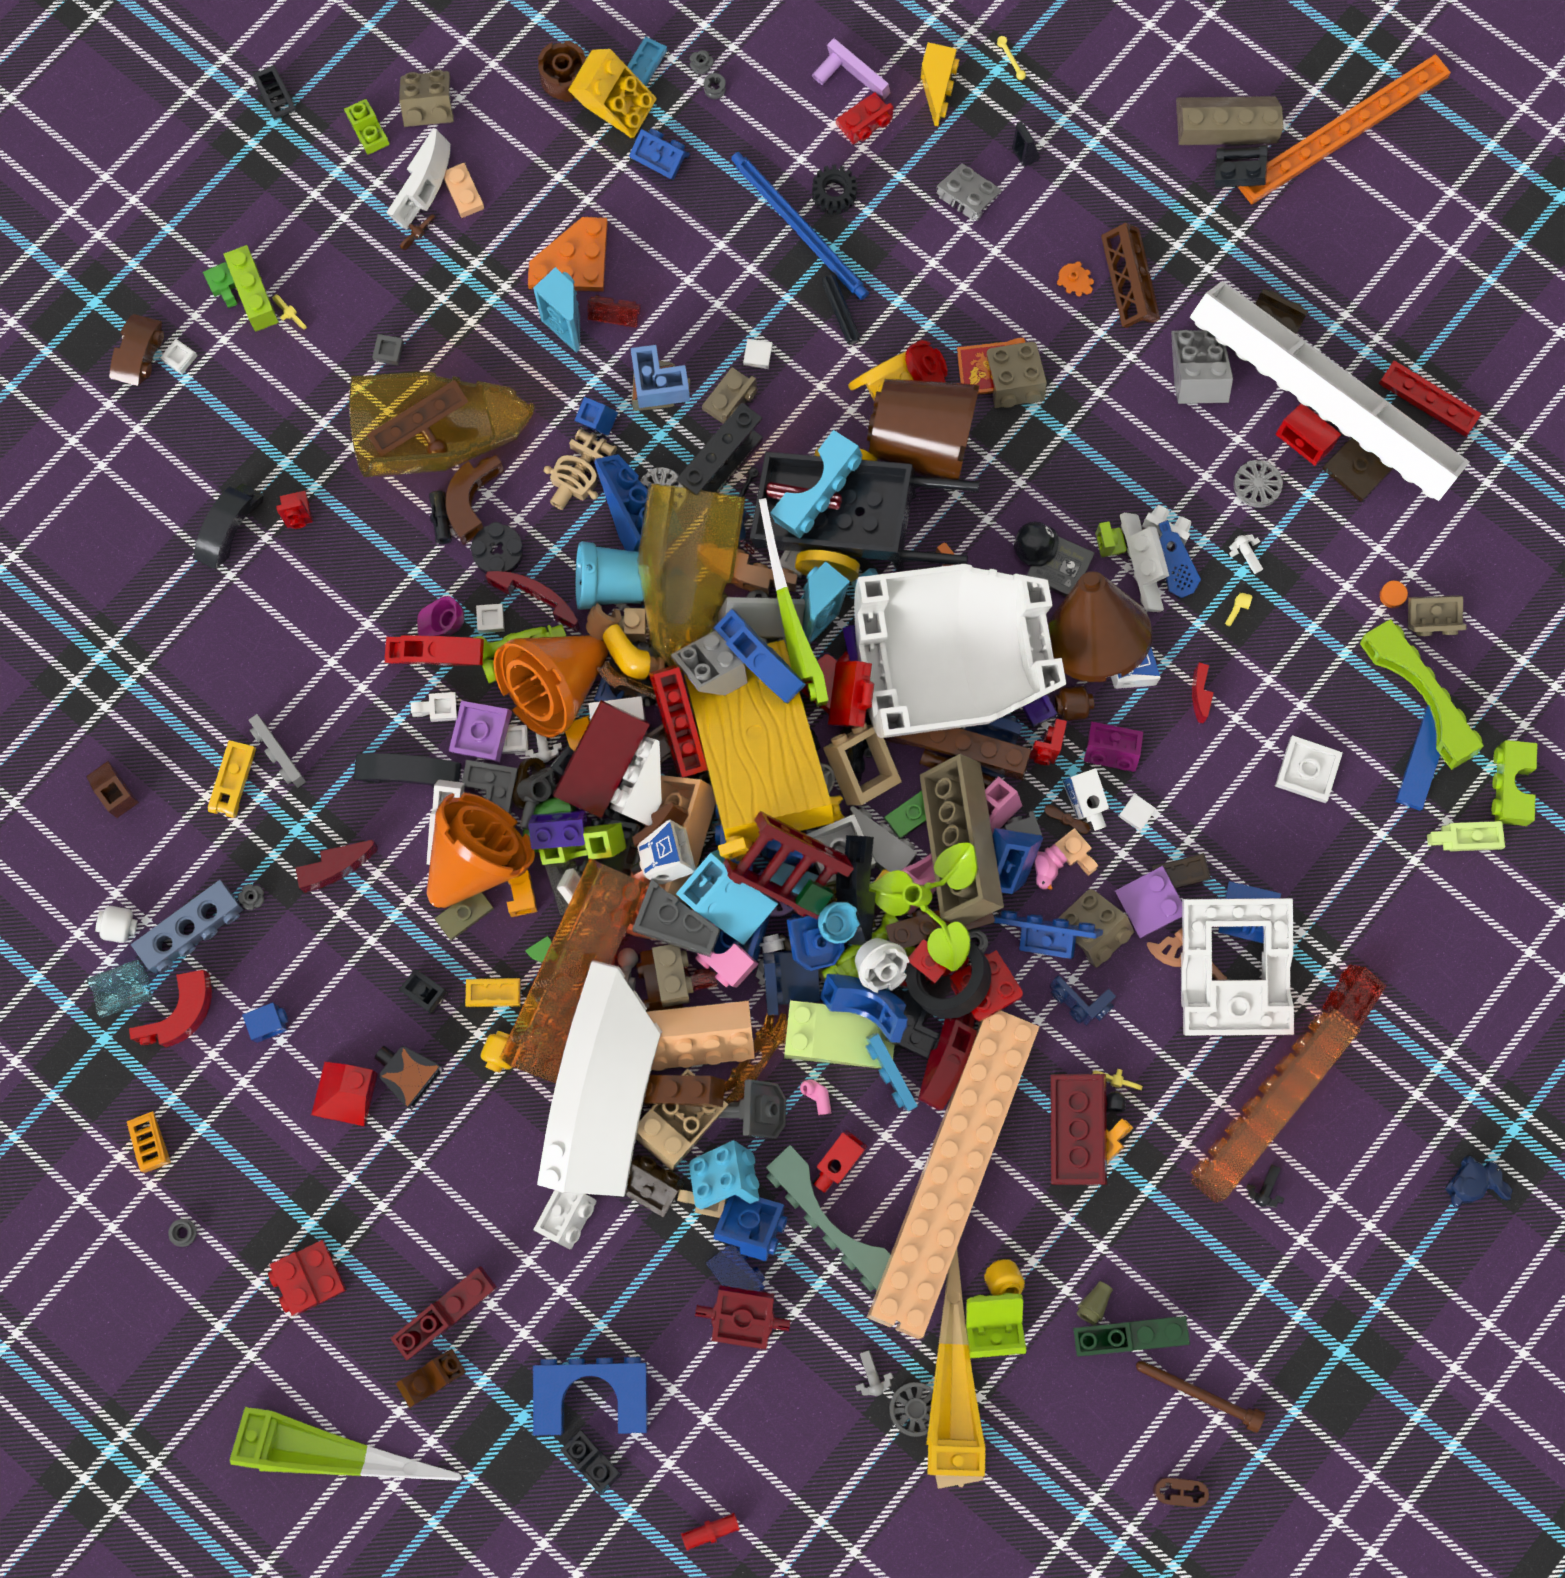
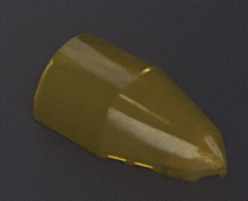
M429 371L351 376L349 415L355 457L363 477L446 471L516 440L532 418L535 409L532 403L527 404L517 397L516 392L509 387L477 381L476 384L460 381L459 377L452 376V379L438 377L436 373ZM455 380L467 398L468 403L430 426L436 438L443 440L447 444L448 452L428 454V443L420 432L385 455L380 456L367 433Z
M648 483L637 567L651 646L669 667L678 666L672 659L671 654L710 634L715 624V621L712 620L717 606H722L724 598L721 597L726 583H731L734 575L745 504L744 497L701 491L698 496H695L683 487Z

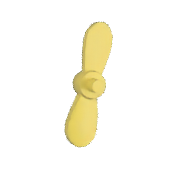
M277 294L272 297L273 301L283 310L284 314L280 316L282 321L286 318H292L303 330L307 328L296 316L297 312L291 305L287 306Z
M1117 1069V1073L1113 1076L1100 1071L1092 1072V1074H1106V1081L1111 1082L1113 1087L1121 1088L1124 1085L1138 1090H1142L1143 1087L1137 1083L1123 1080L1124 1077L1121 1076L1123 1070Z

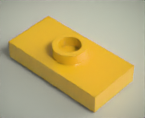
M466 979L465 1006H521V979Z

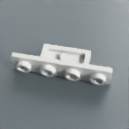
M1120 514L1121 529L1127 541V551L1134 567V577L1141 593V603L1146 611L1161 612L1164 608L1157 581L1168 577L1169 572L1157 528L1150 526L1142 530L1137 514Z

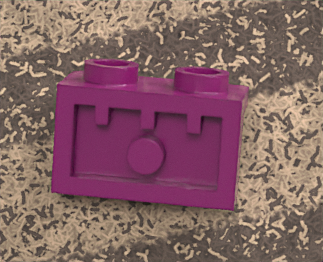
M1091 721L1084 762L1121 770L1136 771L1141 755L1143 732Z

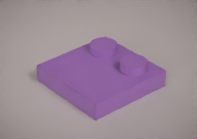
M461 701L449 752L500 762L512 711L505 708Z
M1163 866L1115 890L1139 938H1143L1182 918V901Z

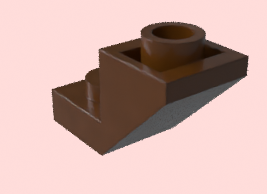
M450 1349L431 1360L419 1370L398 1381L396 1386L409 1408L464 1375L466 1371L453 1349Z

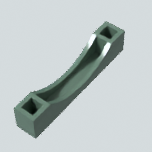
M790 1145L766 1167V1170L769 1172L766 1176L767 1179L776 1188L780 1185L788 1193L785 1196L786 1200L795 1209L800 1206L806 1213L803 1217L813 1229L819 1227L825 1235L822 1239L832 1250L837 1247L844 1254L841 1260L851 1271L856 1268L863 1275L860 1281L870 1292L874 1289L877 1291L890 1258V1253L885 1248L870 1246L852 1239L829 1221L814 1196L810 1181L809 1165Z

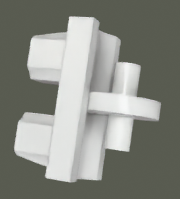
M1158 505L1152 513H1148L1142 528L1156 527L1160 538L1162 533L1159 523L1166 520L1170 511ZM1179 516L1175 525L1169 524L1172 532L1178 533L1185 545L1191 534L1189 533L1191 521ZM1169 542L1167 548L1171 549L1174 543Z

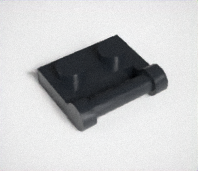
M1260 145V148L1225 150V147L1217 148L1215 188L1266 185L1268 145ZM1259 158V160L1225 162V160Z

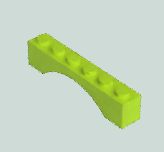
M1390 619L1364 634L1360 645L1373 663L1401 675L1419 691L1429 705L1436 728V750L1449 768L1452 770L1476 756L1484 746L1481 736L1477 731L1470 728L1464 713L1453 705L1450 694L1437 683L1432 669L1428 666L1426 667L1420 660L1418 650L1414 646L1409 645L1402 628L1399 625H1395Z

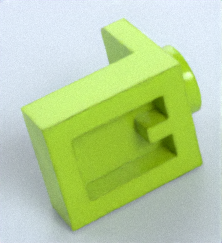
M1110 522L1099 523L1095 535L1101 558L1125 553L1126 545L1122 529L1120 527L1111 529Z

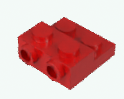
M324 1240L269 1264L272 1270L268 1272L269 1280L274 1288L279 1286L283 1295L279 1298L280 1305L285 1313L290 1311L292 1316H297L347 1291Z

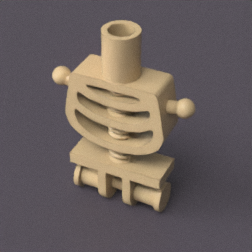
M581 427L576 433L575 439L585 442L584 445L573 439L569 443L570 448L581 454V457L562 456L557 460L554 469L550 466L544 467V472L551 474L552 484L558 487L550 503L556 508L563 510L572 495L582 501L588 495L592 499H597L598 493L593 490L597 486L598 480L590 462L591 460L595 461L597 458L604 457L600 455L601 452L608 456L614 455L617 446L606 443L607 440L601 438L600 441L596 440L597 434L593 432L590 434ZM592 445L596 446L594 450L590 449ZM585 470L591 475L590 481L588 480L586 475L583 474ZM579 480L585 484L584 487L578 482Z

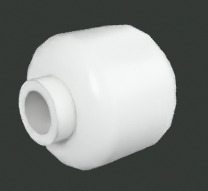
M108 906L104 911H99L95 931L99 932L100 938L103 940L124 943L128 940L129 935L135 936L138 920L133 919V912L130 909Z

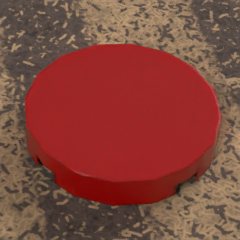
M919 340L908 347L905 361L913 380L946 382L945 377L948 371L946 361L937 348L933 349L929 346L931 343L924 340Z

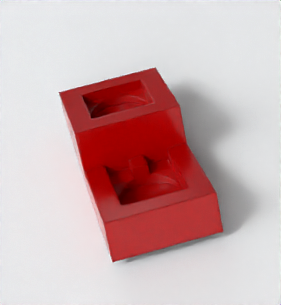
M1198 663L1195 668L1192 683L1193 707L1199 723H1204L1208 718L1214 693L1204 690L1209 665Z

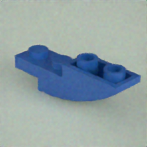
M731 609L714 627L726 641L725 644L785 703L788 704L806 685L778 653L761 639L737 611Z

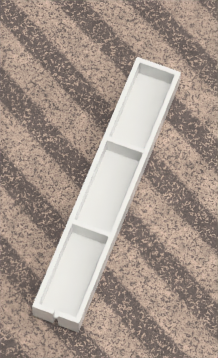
M1221 281L1204 295L1190 316L1195 321L1197 327L1209 331L1220 344L1228 345L1236 351L1235 353L1239 358L1255 365L1258 372L1265 376H1270L1277 381L1276 383L1281 389L1296 395L1300 403L1315 409L1323 420L1331 421L1338 426L1342 434L1357 440L1364 450L1376 454L1384 465L1395 468L1406 481L1414 482L1422 488V492L1426 496L1439 501L1469 464V461L1224 281Z

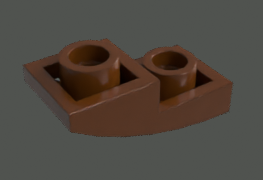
M674 802L663 805L659 810L651 814L653 824L632 836L634 846L638 847L641 841L669 819L682 826L689 815L688 811Z

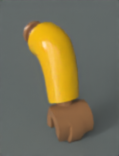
M598 603L595 607L591 608L587 616V632L592 637L604 641L613 660L624 674L634 679L644 680L649 675V672L665 667L663 658L658 657L655 659V657L650 656L648 651L638 649L630 642L618 625L621 620L620 610L614 609L612 615L608 616L602 611V606Z

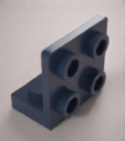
M792 951L763 953L768 1015H778V1005L790 1004V1000L810 1003L820 1001L818 969L806 970L793 960Z

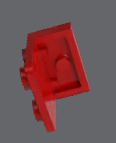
M997 950L990 954H985L991 968V984L984 1000L971 1011L977 1021L988 1018L1023 996L1022 989ZM972 965L962 967L950 976L951 988L956 995L963 991L969 983Z

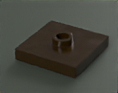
M1351 438L1323 467L1327 474L1360 502L1394 469L1384 465L1380 457L1373 452L1364 450L1354 438Z

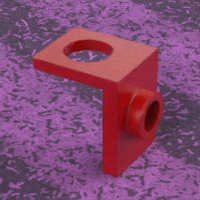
M925 939L921 941L908 957L909 963L931 980L929 982L931 985H934L947 969L932 959Z

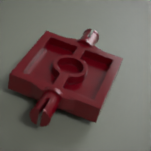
M722 1285L719 1286L718 1297L714 1307L697 1305L695 1317L711 1319L713 1326L711 1341L765 1350L767 1349L768 1337L772 1329L789 1332L791 1319L774 1317L773 1302L775 1294Z

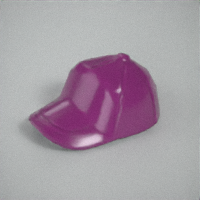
M450 596L441 597L427 605L418 614V635L447 637L455 634L463 626L465 620L462 606Z

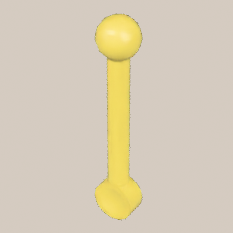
M1000 36L997 40V45L1004 49L1017 72L1016 77L1019 80H1023L1026 77L1025 71L1020 69L1009 50L1007 38Z

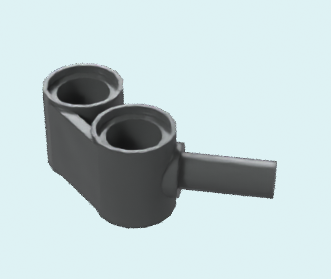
M551 767L543 768L521 781L518 785V796L525 802L519 826L522 829L529 830L528 823L532 815H534L536 805L547 800L554 793L561 779ZM553 775L556 777V782L553 780ZM533 786L536 789L535 795L533 793Z

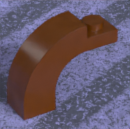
M496 455L491 458H484L478 463L476 468H473L470 462L467 461L458 469L449 483L446 493V511L452 528L463 545L473 540L477 532L483 529L481 521L472 510L474 495L483 485L504 472L502 463Z

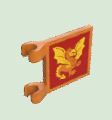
M1016 338L1008 342L957 347L960 382L980 385L978 395L993 393L994 384L987 359V350L995 347L1026 343L1025 339Z

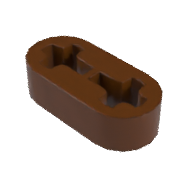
M1163 1477L1156 1481L1153 1488L1156 1499L1168 1505L1201 1507L1206 1504L1209 1498V1491L1206 1485L1196 1480ZM1169 1482V1487L1179 1489L1178 1494H1169L1168 1499H1165V1495L1160 1493V1487H1165L1166 1483ZM1197 1485V1489L1202 1492V1497H1197L1196 1502H1193V1497L1184 1495V1490L1191 1491Z

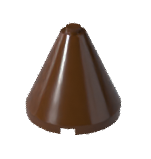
M1095 571L1087 572L1080 577L1048 623L1054 659L1062 658L1065 674L1087 682H1105L1106 677L1121 673V677L1127 675L1144 661L1152 643L1151 622L1144 608L1109 579Z

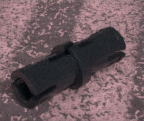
M433 491L429 493L432 509L430 521L434 526L435 542L441 545L448 544L452 541L446 511V494L443 491Z

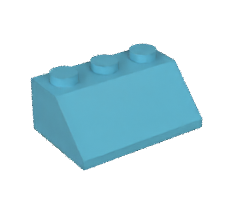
M555 267L533 288L540 318L545 325L577 353L580 350V314L578 309L579 303L576 299L577 293L574 289L575 282L568 273H561Z
M826 561L819 568L815 566L806 577L808 582L803 588L805 592L800 598L805 599L802 628L809 645L839 615L850 582Z

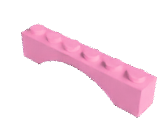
M1000 777L985 789L992 834L995 828L1000 829L1022 807L1018 792ZM931 854L901 870L908 873L916 884L924 886L927 882H935ZM936 887L931 888L932 894L937 890ZM911 905L907 913L911 915L919 907Z

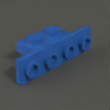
M1003 910L1001 914L994 916V923L1022 927L1019 951L1071 959L1074 957L1076 936L1098 938L1103 935V929L1095 928V924L1080 922L1079 926L1069 924V920L1054 918L1053 922L1045 921L1043 916L1028 914L1026 918L1017 916L1015 911Z

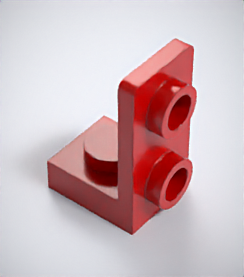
M306 491L280 496L281 505L276 506L277 512L287 528L299 529L305 527L308 523H313Z

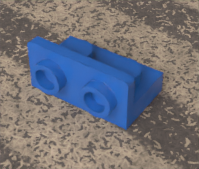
M650 128L649 131L641 129L628 157L674 180L684 157L688 158L690 153L684 150L685 145L674 139L669 143L662 139L663 133L653 128Z

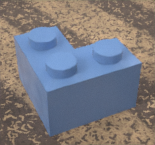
M656 345L631 348L639 408L690 401L685 365L660 369Z

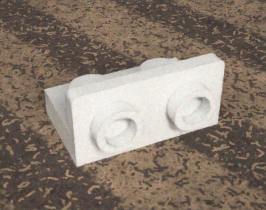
M554 1190L533 1230L568 1249H572L574 1243L580 1237L584 1224L593 1213L596 1200L583 1193Z

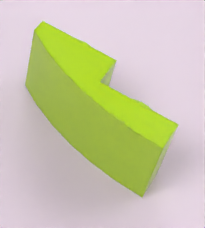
M367 99L344 109L367 155L390 145Z

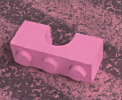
M735 943L725 953L716 954L713 951L711 957L697 953L698 955L695 958L706 969L711 966L717 972L715 978L725 987L731 985L735 988L759 964L743 948Z

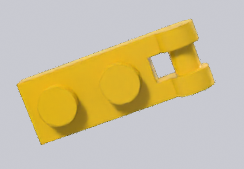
M228 741L208 804V812L215 814L218 812L226 813V816L231 818L237 816L239 802L256 752L254 746ZM223 794L230 796L228 803L221 802Z

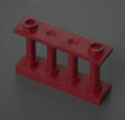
M760 811L754 819L759 828L758 832L760 835L739 864L725 859L723 864L728 872L727 876L737 884L744 883L792 907L801 916L806 917L809 915L817 919L819 915L796 904L795 898L798 894L792 892L794 887L812 863L819 862L825 867L815 880V882L823 886L827 884L833 874L838 872L848 877L854 867L847 855ZM774 839L781 843L782 846L761 875L748 870L768 841ZM796 850L802 853L803 858L782 886L770 881L790 852Z

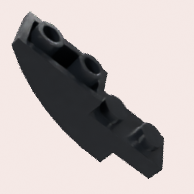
M846 835L845 855H847L854 869L848 877L839 872L836 874L837 902H848L856 907V915L860 923L854 937L848 940L847 944L863 945L872 939L876 892L869 891L874 837Z

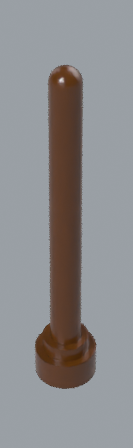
M1138 1361L1136 1363V1369L1139 1372L1242 1420V1424L1246 1425V1429L1254 1433H1258L1265 1418V1412L1257 1408H1253V1410L1247 1408L1246 1410L1147 1362Z

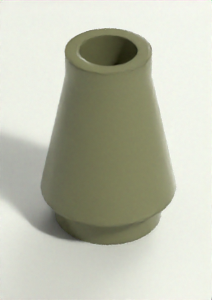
M1099 1281L1095 1288L1078 1304L1079 1310L1077 1315L1092 1325L1102 1321L1113 1289Z

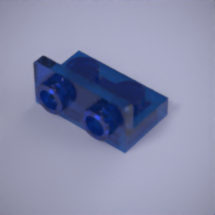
M729 1244L706 1262L722 1286L760 1292L765 1289L762 1283L766 1278L757 1266L751 1269L745 1261L749 1256L740 1254V1247L738 1246L735 1247Z

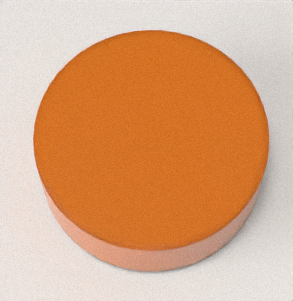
M1389 581L1382 587L1379 596L1385 606L1397 608L1405 602L1408 592L1401 582Z

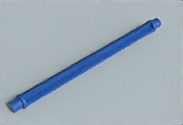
M736 152L731 157V160L736 165V169L742 173L791 228L797 232L828 268L837 275L851 293L856 294L860 300L865 299L869 292L864 287V283L842 262L747 157L744 158L740 152Z

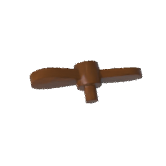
M433 214L430 215L420 226H414L410 223L408 227L412 230V234L403 240L400 248L406 250L416 238H422L425 234L424 229L434 220L435 216Z
M1047 805L1044 808L1047 816L1060 820L1065 826L1069 825L1073 829L1075 828L1078 833L1087 834L1090 831V827L1086 822L1074 819L1071 814H1064L1052 805Z

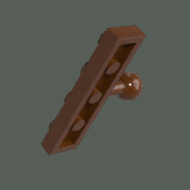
M453 380L367 433V436L379 455L383 456L421 432L428 443L427 452L429 456L433 459H442L448 452L447 444L443 440L436 438L430 426L468 403V400L456 381Z

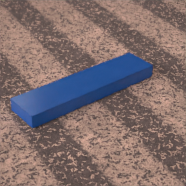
M1429 705L1426 706L1395 800L1397 803L1419 811L1424 807L1440 758V754L1436 750L1437 735L1435 722Z

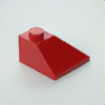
M324 1062L311 1115L365 1127L378 1073L374 1070L357 1066Z

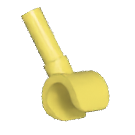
M1240 593L1236 597L1233 610L1225 622L1227 626L1231 627L1239 613L1240 607L1249 609L1252 595Z

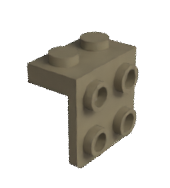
M433 70L430 73L421 74L410 72L401 76L399 101L404 127L454 122L450 99V73L448 71Z
M1035 342L1013 344L987 350V359L994 384L993 403L995 408H1009L1018 404H1033L1045 400L1047 382Z
M1093 889L1086 891L1059 917L1060 919L1069 920L1071 925L1079 926L1080 922L1095 924L1097 929H1103V935L1098 938L1076 936L1075 943L1083 949L1089 963L1096 968L1107 961L1112 953L1122 944L1126 943L1134 933L1127 915Z

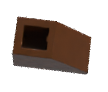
M109 761L86 776L94 793L107 811L116 818L139 803Z

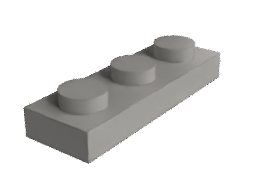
M256 714L250 718L249 722L253 726L250 732L258 743L262 740L268 747L264 752L272 763L278 761L283 769L279 773L286 783L293 782L297 788L306 783L303 776L259 715Z

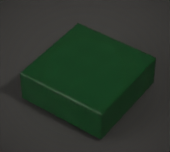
M809 879L795 898V902L798 906L819 915L834 893L831 889Z

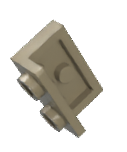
M1463 596L1408 597V629L1416 632L1418 636H1431L1433 631H1442L1444 635H1457L1458 630H1467V624L1463 623Z

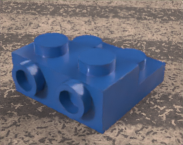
M737 1195L729 1197L714 1231V1240L740 1247V1254L766 1261L769 1254L775 1255L779 1242L776 1235L778 1232L783 1233L786 1227L787 1217L784 1216V1204L760 1197L758 1201L750 1204Z

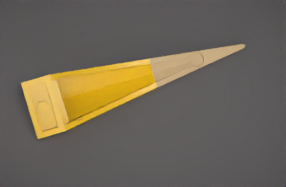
M956 1248L947 1274L926 1443L928 1445L927 1474L985 1477V1443L969 1354Z

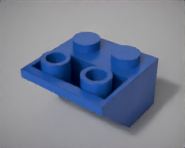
M995 828L992 837L1001 892L1013 894L1025 885L1043 837L1041 835Z

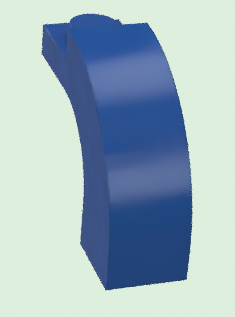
M827 974L820 998L830 1011L849 1012L866 1017L882 1030L890 1042L900 1043L903 1032L907 1028L908 1018L904 1015L906 1004L899 997L887 989L878 990V993L873 992L871 989L863 986L860 979L856 977Z

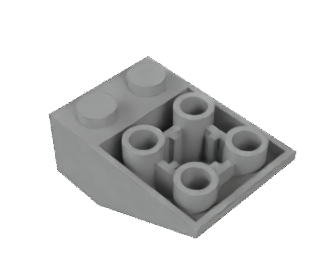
M1172 331L1174 385L1178 404L1229 403L1233 377L1226 346L1220 344L1209 331Z

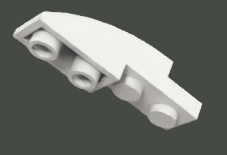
M432 129L408 166L407 170L411 175L386 212L402 228L408 229L409 224L412 223L420 209L428 210L443 181L449 161L451 144L437 129Z

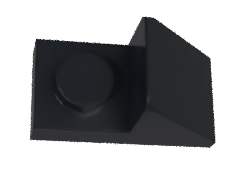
M414 969L399 988V991L431 1015L435 1013L449 995L445 989L417 969Z

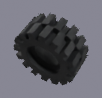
M832 165L831 170H829L828 166H825L824 172L821 170L817 172V176H814L812 183L813 201L815 200L817 208L821 206L822 212L828 209V214L833 215V210H836L837 215H839L842 209L847 212L849 205L851 207L854 205V200L857 197V183L855 175L852 176V171L848 169L845 172L844 166H840V170H838L836 165ZM837 183L843 186L844 192L842 195L834 197L828 195L825 192V188L828 184Z

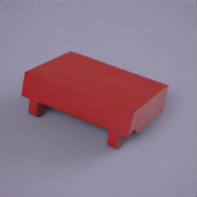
M861 661L836 662L828 725L864 727L866 709L872 707L875 685L870 681L872 663Z

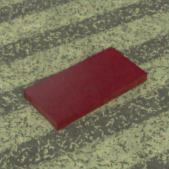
M601 700L553 796L602 818L650 725L649 722Z
M1106 1074L1051 1075V1185H1107Z

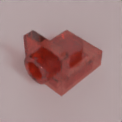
M688 966L684 967L685 977H690ZM710 969L694 971V975H691L693 991L718 986L717 979L715 978L716 971L710 972Z

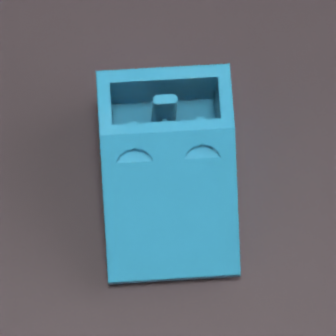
M716 850L706 857L676 894L698 914L744 945L777 907L778 903L770 896L744 883L737 884L727 876L728 872L723 864L726 858L721 857L719 850Z

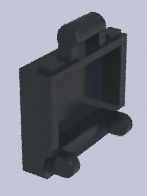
M597 818V820H592L591 826L621 823L626 849L609 858L589 860L588 855H586L583 865H578L576 871L580 873V878L585 882L626 890L632 872L631 866L641 861L638 847L634 846L632 836L642 831L643 827L638 824Z

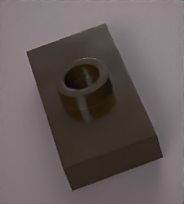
M1204 853L1152 866L1153 871L1163 866L1175 889L1211 880Z

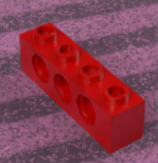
M674 665L649 672L677 775L683 778L708 770L680 668Z

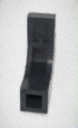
M243 483L235 489L229 486L216 500L203 522L195 544L193 559L215 570L229 559L232 541L238 527L249 513L263 503L264 494Z

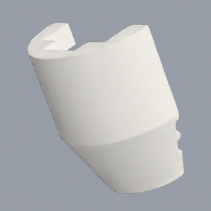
M968 564L858 577L854 601L858 661L872 663L870 681L875 685L872 707L867 710L879 738L989 724L1066 685L1062 658L1054 659L1046 618V613L1052 607L1048 580L1020 574L1009 575L999 573L994 569H978Z

